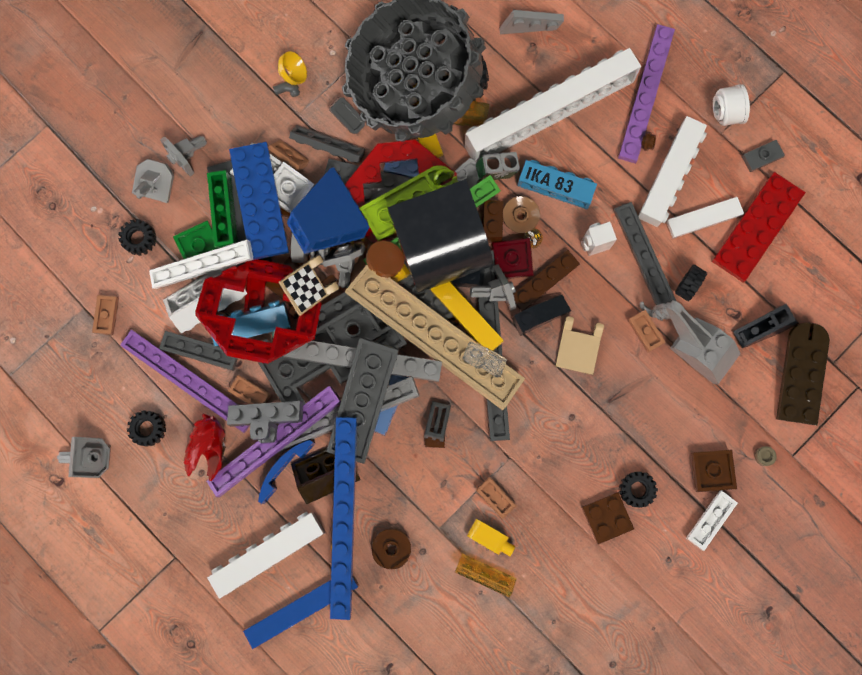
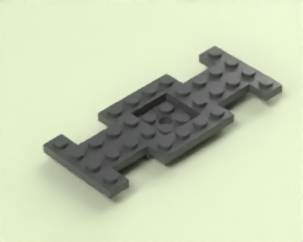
M404 260V264L406 265L407 269L409 270V268H408V266H407V263H406V260ZM411 274L398 282L400 286L446 320L454 317L429 289L418 293ZM345 292L321 306L315 339L312 340L357 348L361 337L372 341L375 340V342L397 349L407 345L400 333ZM352 325H356L359 328L358 333L355 335L348 333V328ZM280 357L269 364L258 362L281 402L301 401L303 406L306 403L297 388L329 369L332 370L341 385L348 380L351 369Z

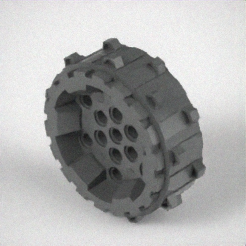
M393 0L387 4L380 1L375 5L374 12L358 27L353 38L347 39L345 47L348 49L347 58L345 59L346 83L342 86V90L345 96L352 97L353 102L361 111L360 117L367 123V126L375 131L381 127L388 133L395 134L396 141L401 142L412 138L429 137L438 132L447 135L452 131L454 122L461 118L470 108L469 106L472 101L482 96L484 90L480 86L483 72L481 53L486 49V45L482 38H474L473 33L466 25L470 17L463 8L458 10V8L452 5L449 6L441 0Z

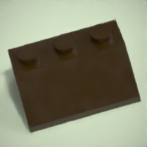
M327 448L291 463L297 489L306 505L334 493L335 454L326 452ZM356 468V481H355V482L361 480V479H360V476H359V474H358L357 468Z

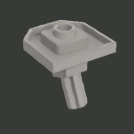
M164 136L160 141L168 153L166 157L173 165L177 163L191 177L194 172L187 160L193 156L194 151L206 146L205 137L198 136L190 141L186 138L173 145Z
M147 159L137 165L132 193L138 199L148 197L169 203L174 174L168 164Z
M364 243L342 244L335 249H331L329 255L323 260L324 267L335 264L337 270L340 271L338 285L341 288H348L350 286L355 258L361 256L366 250Z
M498 264L493 266L497 279L488 282V286H472L470 288L471 297H488L489 301H505L510 311L516 309L513 295L516 292L512 281L508 282Z
M72 437L71 451L60 452L57 459L59 463H69L68 477L99 478L109 469L110 448L102 438Z

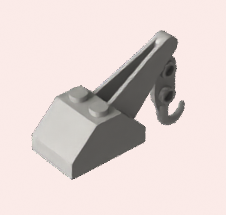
M672 300L671 303L667 302L666 304L656 305L653 310L646 307L643 301L639 303L640 308L643 311L646 310L649 316L661 321L663 319L672 320L679 337L670 349L713 384L720 383L741 353L735 340L720 328L699 318H693L677 301Z

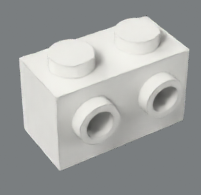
M611 222L604 224L595 223L589 226L581 244L583 250L587 251L588 256L610 250L617 240Z

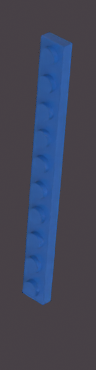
M336 417L330 619H351L357 417Z

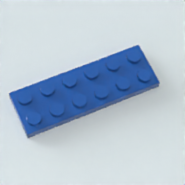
M267 142L229 149L246 240L251 242L253 260L289 253Z

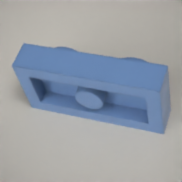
M417 160L385 163L384 172L413 178L419 175Z

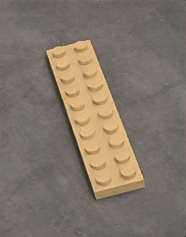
M368 265L364 267L346 289L345 293L434 360L441 361L442 366L501 410L506 408L525 380L524 377L492 353L488 354L480 344L390 277L385 278L376 275V272L371 271Z

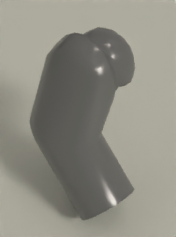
M284 82L273 86L276 95L284 92H290L292 97L300 95L298 85Z

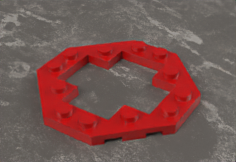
M416 140L378 143L346 182L345 186L360 208L366 204L363 184L382 182L381 163L417 160L419 174L434 166H445L450 170L452 169ZM453 177L442 182L440 185H445L452 181ZM369 227L365 237L372 243L378 242ZM387 237L381 241L391 242L397 237Z
M256 259L247 261L238 267L233 266L222 271V274L214 278L211 276L204 280L195 316L226 356L269 364L315 339L321 302H318L299 316L296 331L276 327L272 343L234 336L233 331L236 319L217 315L224 288L244 292L247 278L279 284L280 280L294 272L290 266ZM284 292L282 300L290 302V300Z

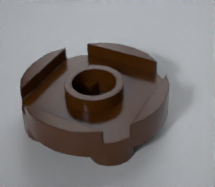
M386 529L380 532L372 544L373 559L380 567L386 569L402 567L408 561L411 554L409 538L405 533L397 529ZM389 543L397 546L394 555L386 552Z

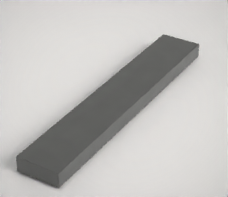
M632 202L614 208L615 216L655 304L659 305L666 304L667 302L671 303L672 300L676 301Z

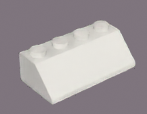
M232 266L207 273L163 300L169 318L180 333L189 331L196 324L200 323L195 316V310L204 280L211 276L213 278L222 274V271ZM224 288L218 311H222L231 303L241 300L247 294L246 290L244 289V292Z

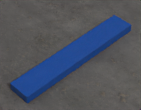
M354 577L352 578V591L359 587ZM331 580L244 630L243 632L251 648H256L329 605L331 600Z

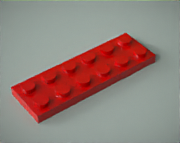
M773 172L711 262L744 283L806 192L776 172Z

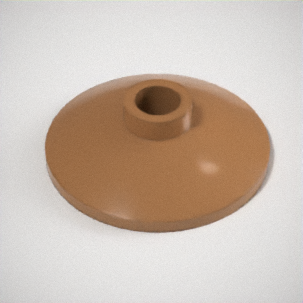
M514 197L506 203L503 209L505 225L517 233H526L533 230L540 219L538 205L528 197ZM522 214L524 218L519 219L517 215Z

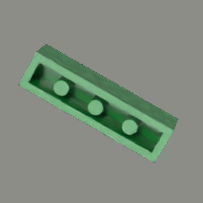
M226 170L207 173L213 241L214 247L219 249L238 243L232 179Z

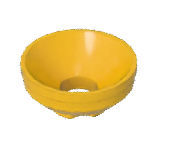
M292 51L285 52L280 56L278 73L284 81L291 85L304 83L307 78V69L302 58Z

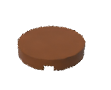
M375 242L366 253L368 268L376 272V275L380 277H394L404 266L405 257L403 252L397 245L391 242Z

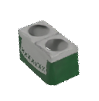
M517 152L483 155L476 162L479 181L489 175L492 176L493 180L508 179L520 171ZM505 158L510 160L511 168L506 166ZM498 159L499 167L497 169L489 168L487 160Z

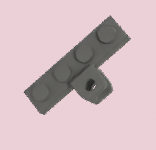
M290 401L228 406L227 425L230 427L250 425L251 439L258 440L260 443H274L277 438L278 425L276 424L302 422L303 402Z

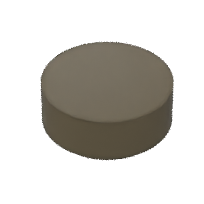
M760 447L755 452V460L761 466H770L776 461V452L771 447Z

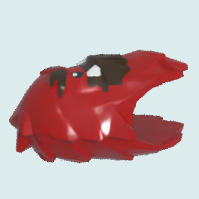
M202 414L203 419L194 423L195 427L189 435L190 441L185 450L184 467L187 476H190L192 471L196 469L200 456L203 454L208 465L207 476H209V481H212L222 466V457L226 448L224 444L225 429L214 416Z

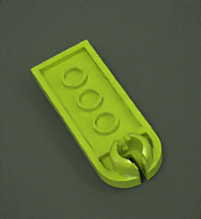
M445 166L431 167L360 207L359 209L368 221L377 241H381L395 233L388 213V207L458 182L457 177H453L454 171ZM453 177L452 181L445 185H440L442 182Z

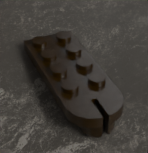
M800 323L794 326L788 335L776 416L777 420L818 425L830 343L828 332L819 324Z

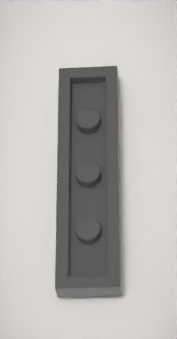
M296 125L290 131L289 138L297 143L310 145L316 150H324L333 156H341L350 162L358 163L365 153L364 148Z
M165 331L159 347L160 350L234 371L238 359L226 356L219 346Z

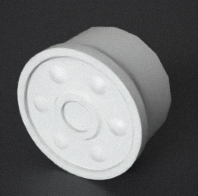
M743 84L720 88L713 98V113L715 119L722 126L745 124L748 121L750 103L747 90Z

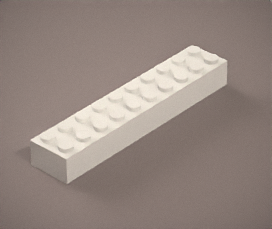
M630 48L625 51L619 50L613 57L609 59L604 58L599 61L596 66L592 68L589 66L580 74L569 76L565 82L552 85L548 91L544 93L539 92L528 101H521L515 108L502 111L496 118H488L478 127H471L465 134L464 147L470 158L476 162L485 154L500 153L634 83L641 65Z

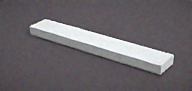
M244 240L149 270L152 288H162L253 260L251 242Z

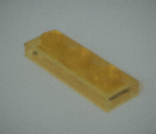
M463 553L455 570V573L509 598L513 593L517 579Z

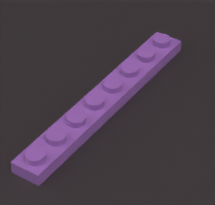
M659 24L656 26L618 159L635 164L638 160L642 139L647 129L675 31L673 28Z
M131 330L120 344L124 349L226 421L228 406L238 405L135 331ZM235 426L243 433L249 428V426Z
M328 386L303 406L302 422L279 424L277 438L274 443H260L257 441L221 469L212 481L208 479L207 483L215 496L221 497L340 405L341 399L334 389Z

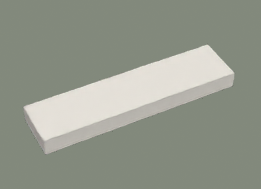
M738 197L668 219L666 223L672 238H676L742 216L744 212Z

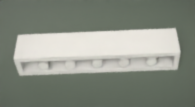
M686 116L638 215L640 220L655 227L666 222L669 216L667 210L669 206L672 207L677 199L674 195L677 190H681L685 182L682 178L684 174L687 175L692 167V164L689 163L692 158H696L699 152L697 146L699 142L702 143L707 135L704 132L707 127L706 124Z
M308 512L301 514L297 517L298 521L291 524L289 522L280 528V533L276 535L274 533L269 534L263 538L264 542L259 546L255 543L245 549L247 553L240 557L237 554L229 559L230 564L222 567L220 565L211 570L212 575L207 578L218 598L224 597L325 534L315 514H308Z

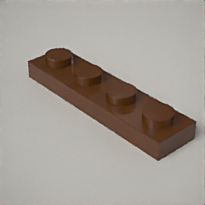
M569 250L564 252L513 294L516 306L521 312L526 310L576 269L580 263Z

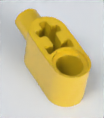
M475 519L467 534V537L498 555L503 552L510 557L516 547L507 541L509 537L478 519Z

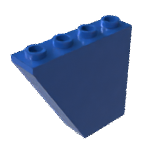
M334 167L327 171L291 211L287 221L304 254L362 239L370 227Z

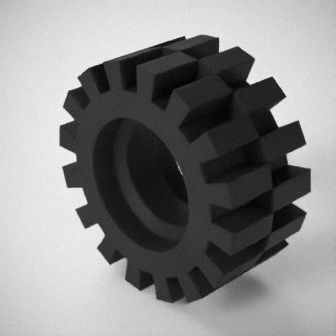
M132 219L130 224L128 222L124 223L126 227L121 226L122 232L118 233L121 237L118 238L121 243L120 245L132 255L142 256L141 253L148 254L147 250L151 251V246L156 244L154 242L156 240L154 234L156 233L153 228L140 219L136 221ZM136 231H141L144 234V239L139 244L131 242V236Z
M692 265L678 285L675 294L689 302L699 290L708 272L696 265Z
M144 410L141 413H135L136 416H132L130 418L132 421L127 424L130 425L127 428V432L130 433L128 437L132 439L133 443H137L140 446H154L155 443L160 442V438L165 436L163 432H166L164 428L166 424L162 421L163 418L151 411ZM145 421H150L153 424V432L148 436H143L140 433V426Z
M645 472L627 474L621 480L622 484L619 486L621 488L619 493L622 495V500L632 507L642 508L649 506V504L654 502L653 499L657 497L655 495L658 492V488L655 487L657 485L656 481H653V477L648 476ZM635 482H641L645 486V494L642 497H635L631 492V487Z

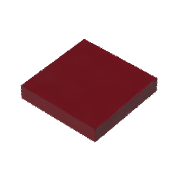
M530 238L492 242L494 263L499 265L506 279L534 276Z

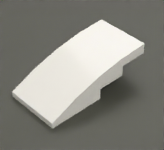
M270 154L280 207L291 214V211L312 189L314 183L285 162L282 163ZM232 168V170L230 171V174L234 176V172H233V168Z

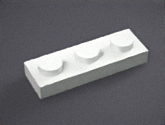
M719 491L686 539L700 550L705 551L738 502L723 491Z

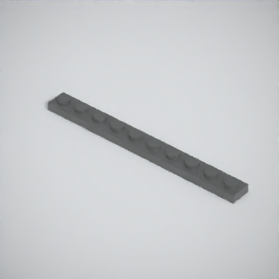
M491 250V254H492V258H493V266H495V263H494V252H493V250ZM493 266L484 269L483 286H488V282L496 279ZM478 297L479 314L501 337L498 301H489L488 297ZM501 344L491 353L503 362ZM487 399L490 441L510 440L507 406L504 410H501Z

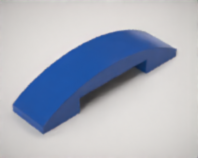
M308 440L296 445L281 456L273 465L262 484L258 500L260 504H265L277 490L272 483L295 455L304 458L315 445L313 441Z

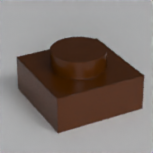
M438 428V434H441L442 428ZM445 436L443 442L439 441L440 439L432 440L431 437L425 438V447L445 448Z

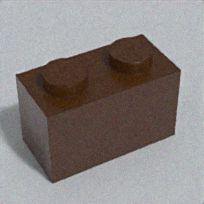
M487 200L484 202L483 228L488 243L502 241L503 201Z

